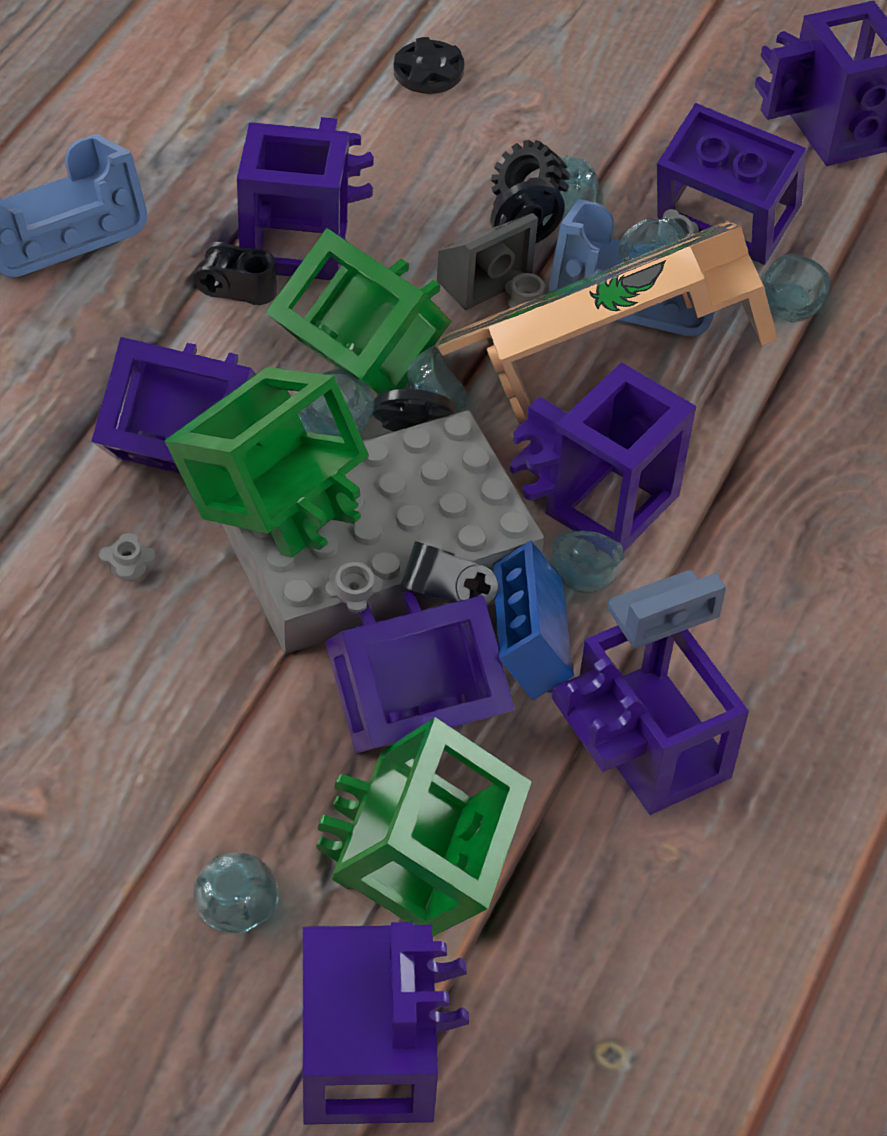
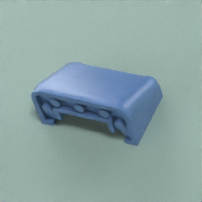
M99 134L79 139L72 143L66 151L65 165L68 177L1 199L0 273L12 278L20 277L132 237L141 232L147 221V209L132 152Z
M578 199L560 225L549 282V292L656 249L611 239L614 228V219L611 212L601 204ZM680 294L618 320L685 336H698L709 329L715 312L697 318L693 307L687 309Z

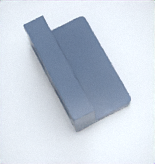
M687 570L610 598L607 609L633 649L719 618L726 586L717 573L699 579L694 571Z

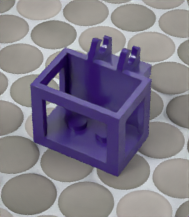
M874 0L804 15L799 38L782 31L777 35L776 43L784 45L783 47L771 50L767 46H763L760 56L772 74L771 82L765 81L762 77H757L755 81V88L763 98L761 112L767 120L791 115L826 166L887 152V54L870 58L876 33L887 46V17ZM863 20L853 60L829 27Z
M695 103L657 162V218L663 221V214L667 210H675V205L687 186L753 213L752 241L745 240L751 260L766 265L802 205L806 148ZM777 204L786 205V209L774 227ZM679 212V214L686 216L691 222H695L699 232L713 227Z
M321 117L319 129L249 122L237 174L239 246L261 249L266 228L322 234L328 228L345 240L348 227V203L373 196V187L370 183L359 187L349 185L350 177L360 176L361 169L374 165V157L371 152L359 156L349 153V147L361 145V135L347 131H337L338 119ZM330 256L314 279L332 280L341 265ZM274 257L276 275L292 277L303 260Z
M120 337L91 442L113 458L180 474L165 440L254 377L256 373L250 367L238 365V354L229 352L226 360L221 361L196 355L197 345L187 343L184 350L179 351Z
M621 362L568 413L539 396L528 407L527 420L513 433V442L515 444L526 440H531V442L511 461L510 472L516 474L519 471L528 470L538 476L539 480L536 483L523 485L522 493L527 500H533L547 496L545 514L618 559L679 497L696 406ZM611 471L622 477L614 533L575 509ZM639 487L652 496L634 513Z
M404 592L403 602L407 607L408 613L380 622L375 621L367 602L366 609L358 612L363 624L357 625L353 629L341 631L325 641L355 754L393 744L435 717L452 728L515 710L503 664L499 660V649L484 595L421 611L414 592Z
M617 625L585 639L580 675L554 686L552 700L601 771L605 772L616 767L648 814L652 815L732 778L749 710L688 629L646 644L642 667L622 676L620 670L605 653L606 650L628 641ZM674 641L726 712L701 722L667 675ZM721 734L718 745V743L715 741L713 737H716Z
M391 922V925L303 927V1125L434 1122L438 1082L437 1033L468 1025L469 1012L463 1007L451 1012L436 1011V1008L448 1007L450 1004L449 993L435 991V983L466 975L467 965L462 958L446 963L434 962L436 957L447 956V944L442 941H433L432 925H413V922ZM411 1084V1098L325 1099V1086Z

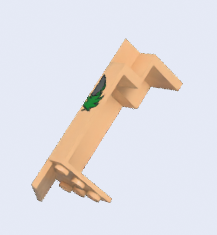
M726 221L440 337L438 348L443 356L487 338L490 345L487 351L496 373H500L498 374L507 398L510 400L518 423H522L527 420L528 407L531 403L517 369L516 360L680 294L687 309L693 307L697 318L741 301L761 346L778 338L764 285L749 256L742 227Z

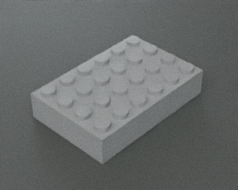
M469 410L363 441L369 457L345 475L346 478L360 488V497L356 499L359 506L354 510L360 512L361 518L354 524L331 520L317 533L325 537L328 544L321 550L306 547L293 558L283 556L271 532L266 534L222 524L285 655L323 643L341 631L353 629L357 625L363 624L359 613L351 612L346 603L338 598H330L325 591L326 583L329 580L336 579L338 569L347 562L363 563L372 570L374 576L381 578L383 582L382 591L379 594L372 595L367 601L375 621L380 622L408 613L407 607L403 602V593L412 590L400 585L415 541L454 553L456 557L483 565L492 570V572L493 563L531 540L543 554L544 536ZM466 578L464 587L476 590L479 581ZM351 585V586H350V588L353 589V590H356V589L359 588L358 586H355V585ZM413 591L421 611L451 601L442 597L438 599Z

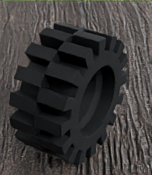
M530 140L523 141V147L518 143L511 146L514 151L511 155L507 151L501 155L505 161L503 164L496 163L494 169L499 174H494L491 177V182L495 184V186L491 187L492 192L498 197L500 193L504 194L511 187L524 182L525 178L537 169H540L538 178L552 183L559 192H567L569 185L564 180L570 179V173L566 170L568 167L566 163L546 144L544 145L537 140L534 143ZM544 191V193H543V195H550V194H551V193L546 192V191Z

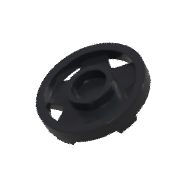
M429 37L416 38L415 42L407 44L395 53L393 61L394 76L402 86L411 91L424 94L441 93L455 87L463 78L464 58L461 50L456 45L452 46L442 41L430 40ZM457 63L458 69L456 70L452 64ZM401 69L410 71V76L407 77ZM434 80H439V81H440V82H436V83H428L429 81H434Z
M529 178L527 181L511 187L504 194L500 193L493 203L494 207L490 218L491 228L533 213L538 218L536 244L547 238L560 224L565 210L564 199L552 183L542 180V178ZM544 191L551 193L550 195H543ZM552 214V216L550 217V219H549V220L547 221V223L543 226V220H544V218H545L546 216Z
M418 389L387 391L378 395L373 402L374 417L382 422L383 428L390 431L406 429L456 413V406L449 398L438 393Z

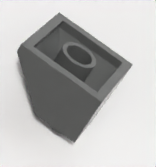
M532 213L474 234L439 250L437 282L465 310L505 292V285L508 281L513 280L519 274H532L538 218Z

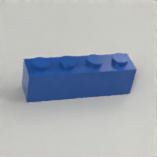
M531 540L493 563V572L498 582L495 603L499 660L529 697L535 700L546 692L552 693L554 686L568 681L574 676L563 580Z

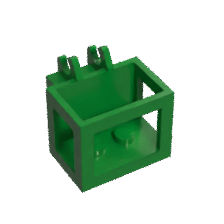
M328 228L320 236L266 311L267 315L298 341L377 396L387 391L404 389L452 322L440 310V307L431 300L435 294L440 292L439 283L431 280L419 290L400 277L408 272L409 263L400 259L390 268H386ZM331 256L341 267L303 318L292 309Z
M266 367L165 440L203 520L266 534L271 532L283 556L293 558L306 547L321 550L328 544V541L325 537L319 535L317 531L331 520L354 524L361 518L360 512L354 510L359 506L356 499L360 497V488L346 478L345 475L367 459L369 454L334 375ZM288 390L296 391L298 393L290 397ZM323 395L341 437L307 432L298 413Z
M435 717L381 751L369 782L343 774L338 775L335 789L348 792L358 800L352 801L336 796L333 808L354 822L352 824L323 815L318 824V830L331 833L341 841H332L321 836L316 848L337 862L332 876L333 881L346 889L354 888L406 922H413V925H432L434 937L489 909L532 781ZM443 750L494 784L470 797L435 774Z

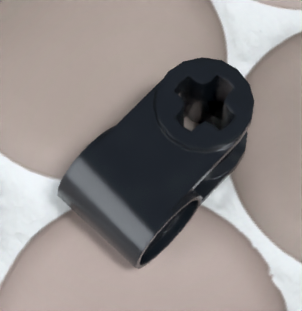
M225 242L211 243L205 253L206 262L204 266L199 267L194 274L195 286L199 291L211 297H222L247 302L252 305H263L273 301L277 296L275 259L269 251L263 249H250Z
M415 541L400 586L434 598L441 599L442 597L454 602L484 595L487 605L497 594L498 582L492 570L483 565L456 557L454 553ZM466 578L479 581L476 590L464 587Z

